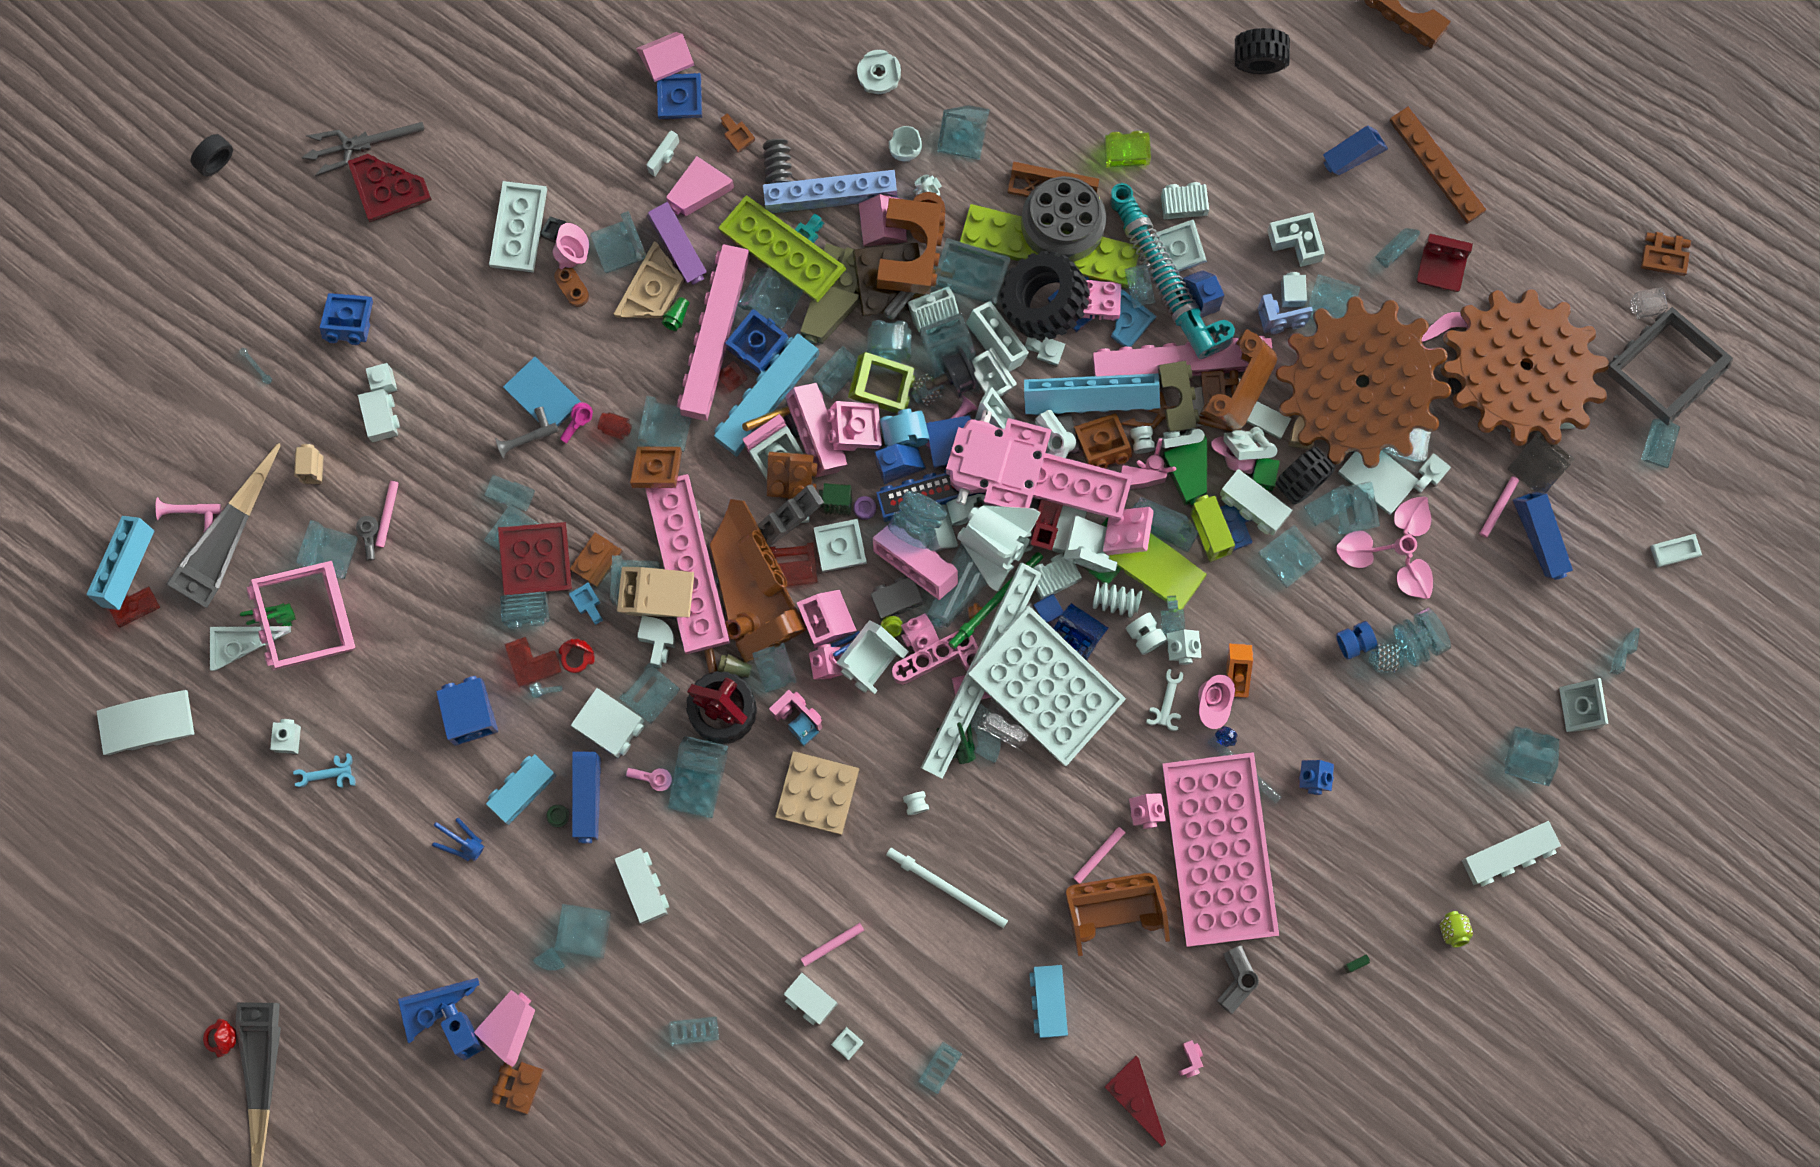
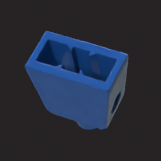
M450 1004L441 1010L446 1019L441 1022V1026L456 1056L465 1061L485 1050L480 1038L474 1033L475 1029L467 1015L462 1012L458 1013L454 1004Z

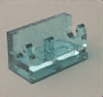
M842 346L815 374L813 383H817L818 388L832 399L853 377L857 358Z

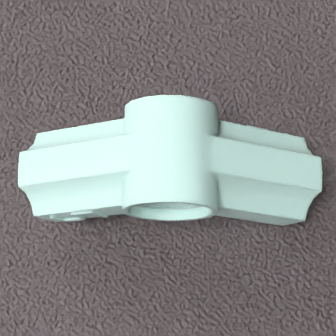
M1047 410L1036 418L1035 423L1037 426L1052 429L1046 453L1066 458L1068 452L1072 451L1076 445L1074 435L1066 432L1052 410Z

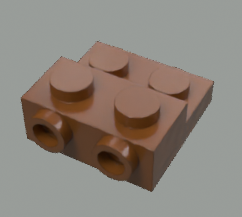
M1116 413L1074 427L1087 464L1106 469L1108 465L1113 463L1118 465L1124 464L1132 457L1131 446Z
M769 452L767 496L783 497L790 500L808 485L812 484L817 489V484H813V477H817V463H813L814 455Z

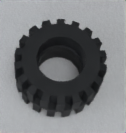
M1256 28L1241 32L1236 36L1235 67L1251 74H1271L1284 70L1289 66L1290 38L1285 32L1271 28Z
M1314 447L1296 459L1278 477L1275 485L1295 505L1305 500L1333 474L1336 466L1318 447Z

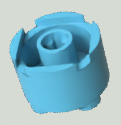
M903 409L898 412L897 416L880 418V426L886 447L900 444L918 448L927 444V440H930L922 411L912 412L911 409Z

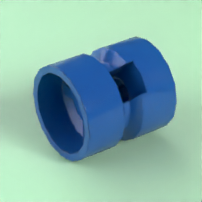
M1367 621L1354 625L1353 630L1347 628L1336 633L1339 648L1347 660L1359 656L1360 651L1366 653L1378 647L1375 634Z

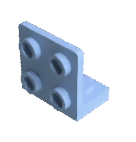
M1272 294L1263 295L1257 308L1264 333L1271 332V334L1281 333L1285 328L1292 327V329L1304 327L1313 312L1312 307L1277 314L1279 313V306L1277 300H1273Z

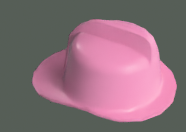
M565 223L561 225L552 251L554 258L559 262V268H573L578 264L585 263L589 249L587 235L574 224Z
M1224 437L1215 438L1211 442V447L1214 451L1225 456L1229 469L1234 471L1239 469L1247 474L1253 473L1257 459L1238 460L1223 441Z
M1225 675L1211 677L1201 685L1198 691L1200 702L1199 716L1203 724L1210 729L1222 727L1230 715L1235 687L1232 680Z

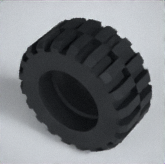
M1040 251L1038 255L1033 253L1028 255V258L1025 260L1022 258L1018 261V265L1015 268L1012 267L1009 270L1010 275L1005 277L1003 281L1005 287L1001 288V306L1008 319L1027 337H1035L1037 340H1045V337L1049 340L1055 339L1056 335L1060 334L1062 336L1067 333L1069 328L1073 329L1077 325L1078 319L1081 320L1085 314L1083 310L1088 308L1089 301L1087 298L1090 296V290L1087 287L1086 278L1067 256L1060 255L1059 252L1051 251L1050 254L1048 251ZM1050 283H1060L1057 295L1049 304L1041 308H1030L1032 298L1040 288Z

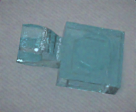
M1176 595L1167 596L1168 611H1161V627L1164 635L1185 630L1184 610H1178Z

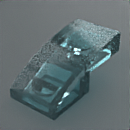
M492 475L484 496L508 506L527 511L535 490Z
M1635 627L1625 636L1616 651L1610 673L1621 674L1625 671L1627 653L1632 654L1637 651L1640 628Z

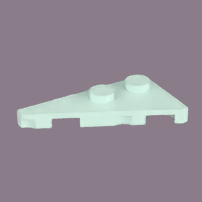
M269 626L273 641L291 632V626ZM210 627V670H218L265 646V643L261 644L258 631L261 630V627Z

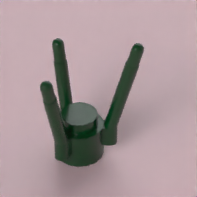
M958 722L957 727L961 742L952 759L957 758L959 764H966L976 759L971 723H969L966 729L968 739L966 741L962 724Z

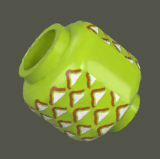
M1458 911L1445 914V918L1439 924L1444 942L1452 945L1454 948L1467 945L1473 936L1468 916L1459 914Z

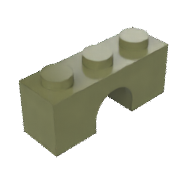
M1186 361L1157 365L1160 386L1175 387L1180 393L1178 405L1174 408L1164 409L1168 432L1196 428V423L1199 422L1198 409L1193 407L1192 400H1196L1194 387H1190L1189 378H1192L1191 365H1187Z

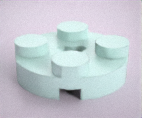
M885 50L870 51L858 64V80L868 93L884 94L890 92L898 86L901 77L899 61ZM880 67L881 71H885L882 76L874 75L873 72H876V68Z

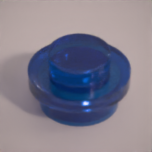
M1222 726L1221 729L1216 731L1215 736L1218 743L1225 747L1235 746L1238 735L1233 729Z

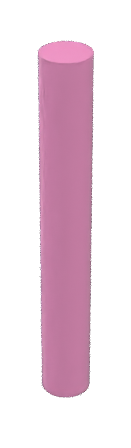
M1511 476L1479 533L1485 538L1489 536L1519 482L1518 478Z
M390 481L376 539L375 546L384 548L397 493L399 483L395 481Z
M1118 827L1073 879L1080 884L1125 832Z
M858 923L802 957L801 961L804 966L809 965L863 932L862 925Z

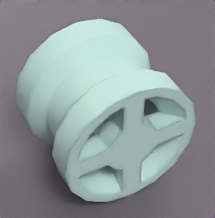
M924 791L903 797L904 803L908 806L907 815H915L929 810V806L924 800L926 797Z

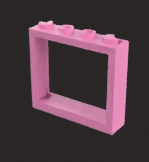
M332 561L252 579L249 582V587H247L248 597L255 604V608L252 609L255 622L260 623L259 638L261 644L265 643L266 645L265 661L267 666L271 665L272 671L350 652L355 649ZM322 573L341 646L278 661L259 588Z

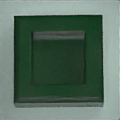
M1366 954L1343 967L1346 973H1351L1369 964L1370 959Z

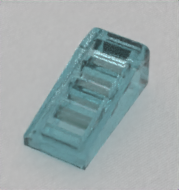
M717 1017L671 1021L668 1024L671 1046L719 1040ZM705 1023L710 1025L711 1036H706ZM696 1024H700L701 1037H697ZM688 1025L691 1028V1038L687 1036L686 1026ZM680 1026L682 1039H678L677 1027Z
M942 1042L918 1082L938 1094L963 1054ZM944 1050L953 1056L954 1060L951 1061L941 1055L942 1051ZM938 1058L949 1065L948 1070L936 1063ZM932 1067L943 1072V1078L931 1071ZM927 1075L938 1080V1086L926 1079Z

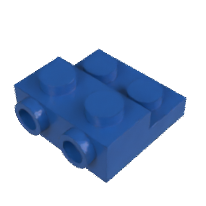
M328 293L320 324L322 339L329 343H337L338 340H342L352 345L366 342L370 328L369 318L373 305L372 297Z

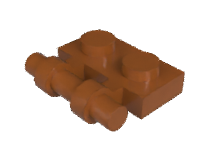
M1646 232L1645 241L1653 242V246L1645 245L1641 268L1685 276L1687 274L1690 253L1681 251V248L1689 249L1691 240L1683 239V236L1675 235V237L1666 236L1662 232ZM1662 244L1671 245L1673 250L1661 248Z
M1223 370L1201 372L1203 406L1205 403L1208 404L1209 400L1216 394L1226 395L1225 388L1227 387L1231 388L1233 396L1241 380L1238 370L1229 371L1230 379H1224Z
M504 1062L499 1069L500 1076L497 1084L493 1086L491 1091L493 1096L490 1102L500 1104L502 1096L508 1097L505 1107L529 1114L544 1069L521 1062L519 1069L515 1070ZM509 1076L515 1077L511 1091L505 1089Z

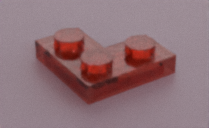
M148 586L130 596L126 594L120 610L109 609L117 626L121 628L161 607Z
M526 637L504 644L519 688L563 673L555 650L533 657Z

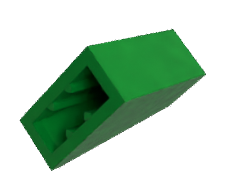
M1204 436L1201 442L1181 445L1165 452L1163 460L1166 467H1176L1175 471L1169 473L1184 506L1188 504L1193 506L1197 498L1205 496L1207 493L1206 436Z

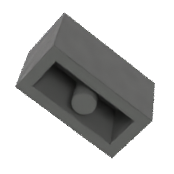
M907 576L894 580L895 583L886 587V584L880 585L873 589V593H870L881 622L888 616H897L923 605V600L915 582L907 578Z

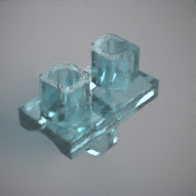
M1147 264L1125 269L1133 308L1156 303Z

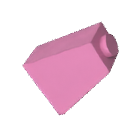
M696 156L666 199L675 214L679 215L681 213L684 216H688L732 191L734 188L733 180Z
M511 990L474 1033L504 1062L513 1067L517 1062L535 1009L529 1005L531 1000L524 993L521 992L518 995Z

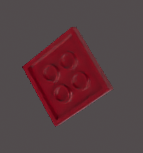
M566 522L497 528L503 595L572 589Z

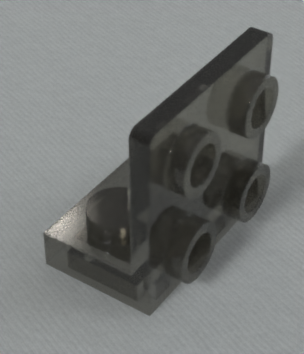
M1538 432L1508 467V471L1534 492L1546 494L1571 465L1574 458L1557 444H1549L1543 434Z

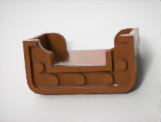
M1247 329L1240 334L1235 344L1241 349L1242 355L1240 359L1249 365L1232 398L1223 394H1216L1209 400L1208 404H1204L1200 412L1201 415L1231 430H1238L1246 424L1277 362L1275 351L1257 334Z

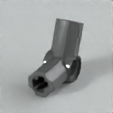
M1241 945L1223 953L1235 980L1216 1001L1230 1014L1234 1013L1249 994L1257 988L1259 983L1258 976L1253 971ZM1244 975H1249L1253 979L1252 987L1246 988L1242 985L1241 979Z

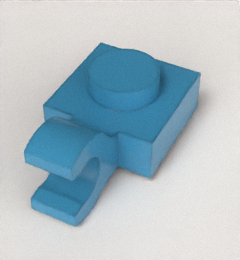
M589 583L569 593L580 614L587 611L595 625L603 621L595 606L600 604V601Z

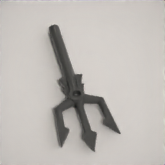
M423 122L370 136L365 131L360 136L355 135L352 138H348L340 130L305 135L320 142L322 138L338 136L343 144L320 151L312 149L301 158L317 160L319 156L345 150L343 161L332 165L325 163L315 175L317 176L348 165V161L354 151H361V149L371 150V144L425 130Z

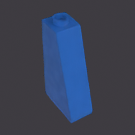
M1531 492L1512 499L1545 577L1553 578L1554 580L1566 577V573L1573 571L1548 495Z
M573 752L572 837L578 839V843L591 844L592 840H598L601 757L596 752Z

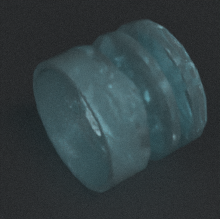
M906 491L902 497L903 501L898 505L901 511H896L888 524V529L904 542L915 547L928 549L937 535L934 528L941 527L942 521L947 516V511L939 503L923 494Z
M1426 608L1413 615L1415 625L1409 619L1403 620V625L1398 623L1393 626V633L1399 649L1415 668L1422 664V660L1424 662L1430 660L1429 650L1433 655L1438 656L1451 649L1450 639L1444 626L1430 608Z

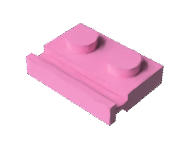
M780 414L742 439L748 452L786 426Z

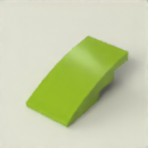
M1151 533L1147 551L1108 555L1110 560L1117 562L1116 566L1123 569L1125 574L1143 584L1145 589L1180 611L1183 610L1207 576L1200 568Z

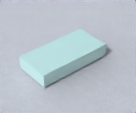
M1256 402L1246 423L1259 427L1262 431L1281 439L1291 418L1283 416L1281 413Z
M1695 534L1650 546L1657 568L1702 555Z

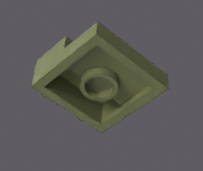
M826 243L824 251L842 263L846 268L831 287L854 294L859 293L852 252L854 249L849 247L843 249Z

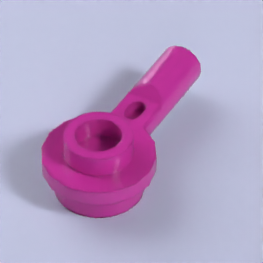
M579 402L573 406L571 410L572 421L560 437L562 441L568 443L576 429L580 425L584 426L592 419L593 411L589 404Z

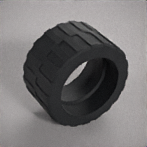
M717 671L704 675L695 682V685L716 689L721 686L724 678L733 680L737 684L734 691L741 697L743 713L747 716L744 724L735 723L724 729L709 726L701 716L700 706L692 701L694 698L690 694L686 700V712L693 728L702 738L712 743H733L738 739H742L752 729L751 727L756 720V701L747 683L740 679L739 676L729 672Z

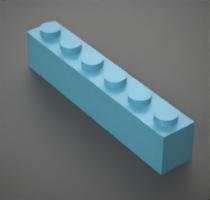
M797 333L794 338L790 337L784 345V351L780 355L776 354L771 360V367L766 372L762 371L756 379L758 383L753 389L749 388L742 397L744 400L739 406L735 405L728 414L730 417L726 422H721L714 431L716 433L714 435L715 440L736 457L745 447L742 439L761 427L744 431L742 424L775 411L785 396L820 355L819 349Z
M1159 373L1024 380L1025 414L1040 415L1047 410H1052L1055 414H1063L1065 412L1085 413L1087 411L1107 412L1109 410L1130 411L1132 409L1152 410L1160 408Z

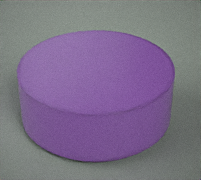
M867 496L858 498L854 503L855 515L862 520L872 518L876 513L874 500Z

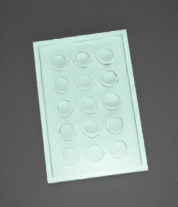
M1030 606L1025 607L966 673L1063 766H1067L1126 699Z

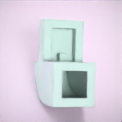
M642 616L637 638L641 642L654 644L650 663L652 667L662 668V663L667 662L669 653L666 647L675 648V637L670 627L664 621Z

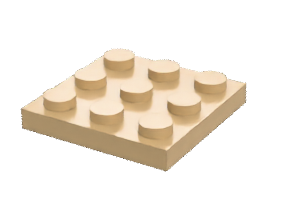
M793 751L776 818L842 835L860 769Z

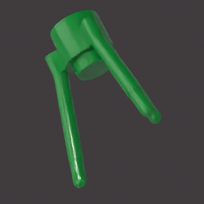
M282 603L265 608V612L273 611V613L266 615L267 620L275 618L278 624L282 623L281 626H293L291 621L296 620L290 603ZM253 610L240 612V616L253 615ZM252 619L247 621L246 625H252L259 622H255V619Z

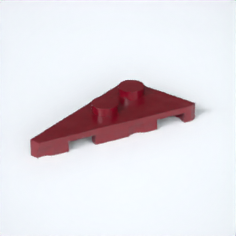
M1135 1056L1104 1088L1163 1147L1166 1144V1140L1140 1060Z

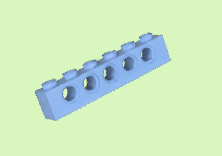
M895 170L763 185L765 207L771 213L859 204L879 194L897 198Z

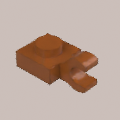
M728 113L720 118L721 124L728 130L725 133L726 139L738 153L755 141V137L742 121L736 125Z

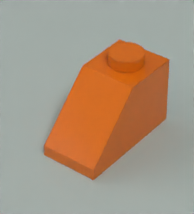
M1229 643L1226 676L1234 683V697L1248 698L1253 666L1252 645Z

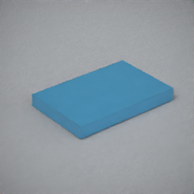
M536 357L503 386L538 423L539 421L534 409L544 407L548 424L556 422L557 427L571 415L573 406L581 402Z

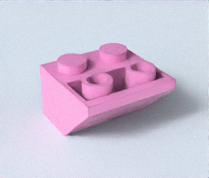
M840 590L816 594L797 602L814 648L857 632Z

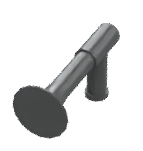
M544 407L534 409L541 428L508 441H500L495 438L503 459H505L508 451L517 446L559 432L556 422L548 424Z

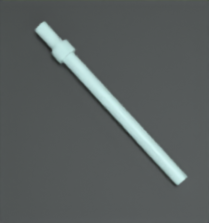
M890 848L886 856L901 864V868L908 872L909 870L998 926L1005 927L1008 920L915 863V859L908 855L905 857L893 848Z

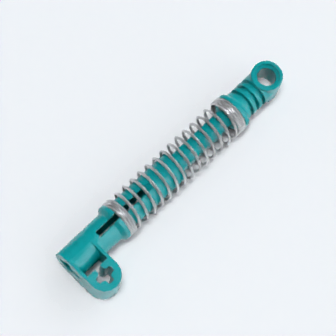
M1125 183L1115 185L1111 191L1110 205L1121 217L1126 236L1131 238L1130 243H1134L1133 248L1137 249L1136 254L1141 255L1139 259L1144 260L1143 266H1148L1146 272H1151L1149 277L1154 278L1152 283L1157 284L1155 288L1160 290L1159 295L1163 296L1162 301H1167L1165 306L1170 307L1169 313H1173L1172 319L1174 323L1182 328L1198 359L1207 358L1227 349L1233 342L1234 325L1227 320H1220L1205 326L1200 317L1201 311L1196 301L1192 299L1193 296L1189 293V288H1186V283L1182 282L1183 278L1179 276L1176 265L1172 264L1173 260L1169 258L1170 255L1166 252V247H1163V242L1156 235L1157 232L1153 229L1152 222L1147 215L1141 212L1133 197L1132 188ZM1124 196L1126 199L1120 200L1117 197Z

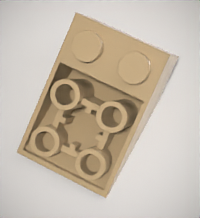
M622 567L617 612L630 616L690 618L694 572L645 567Z

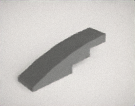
M812 484L806 486L793 499L787 500L776 512L769 514L758 524L769 547L792 531L824 503Z

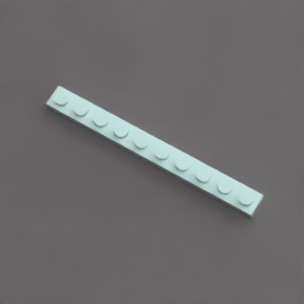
M1024 563L1019 564L968 671L1025 609L1042 575L1041 572ZM967 674L921 766L922 769L942 779L961 741L957 723L960 722L965 733L985 692Z

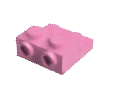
M836 401L828 409L827 421L831 422L832 425L828 440L829 443H833V450L855 451L857 448L879 449L882 446L878 404Z

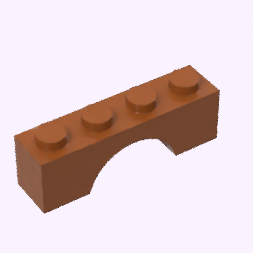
M1364 0L1367 6L1376 8L1385 19L1395 22L1403 32L1410 33L1417 38L1421 45L1428 46L1431 49L1446 32L1451 22L1434 9L1425 13H1413L1406 10L1398 0Z

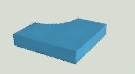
M1122 289L1120 317L1115 319V330L1111 338L1122 347H1132L1156 319V315Z

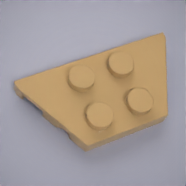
M653 242L614 313L615 317L662 318L684 282V278L657 242Z

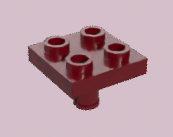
M724 678L718 691L693 684L687 690L694 698L692 701L705 710L706 716L713 720L718 718L728 724L737 723L743 725L747 719V716L729 699L737 687V684L729 678Z

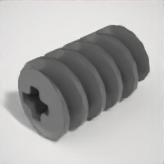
M771 139L764 142L765 183L773 184L792 181L786 179L792 176V172L786 171L792 168V165L785 163L791 160V156L785 154L791 151L790 147L784 146L788 143V140Z

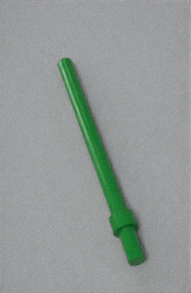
M1036 552L1025 565L1031 568L1035 567L1043 559V555ZM1013 577L968 623H964L958 629L959 632L948 643L952 649H955L965 638L968 639L975 632L974 629L1002 601Z

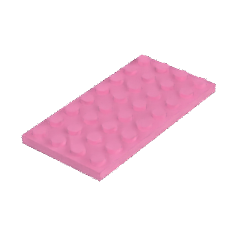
M1254 752L1163 763L1186 947L1279 936Z

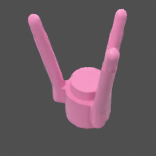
M1161 438L1158 439L1154 455L1147 459L1146 464L1140 460L1137 461L1141 469L1164 473L1176 470V467L1164 468V461L1159 456L1163 441Z

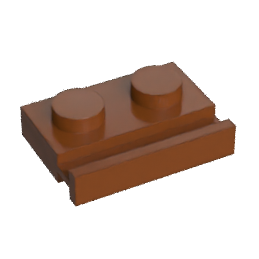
M595 532L570 570L598 588L623 550Z

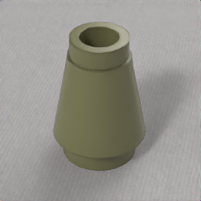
M729 654L727 656L721 655L717 671L729 672L739 677L749 678L752 665Z

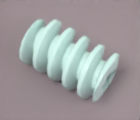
M1098 582L1093 600V609H1096L1101 604L1102 611H1105L1110 606L1111 613H1114L1119 608L1120 615H1123L1128 610V616L1131 618L1135 612H1138L1142 591H1139L1134 596V589H1130L1126 594L1125 587L1123 586L1117 592L1116 585L1113 584L1110 590H1108L1106 582L1103 583L1101 588Z

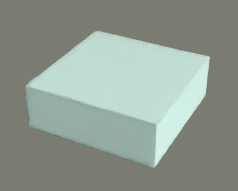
M846 1027L831 1045L845 1058L850 1060L864 1042Z

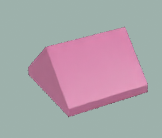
M678 32L636 48L654 82L694 66L684 36Z
M879 194L859 203L863 247L907 242L906 229L886 227L889 198L895 197Z

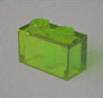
M1137 130L1131 132V134L1111 132L1109 135H1105L1106 167L1150 165L1149 132L1144 133Z

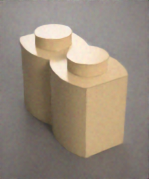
M302 444L295 450L294 476L299 478V481L304 484H322L324 456L319 454L314 445Z

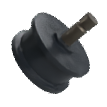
M960 345L956 346V350L946 355L938 354L944 374L924 383L927 391L948 382L958 399L962 398L963 393L972 389L975 391L979 390L974 374L976 372L971 360L967 359Z

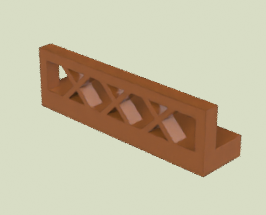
M1013 161L1007 193L1028 197L1031 193L1028 190L1031 189L1033 191L1034 187L1039 183L1063 176L1080 179L1090 185L1097 193L1100 179ZM1015 178L1024 179L1028 186L1022 190L1013 188Z

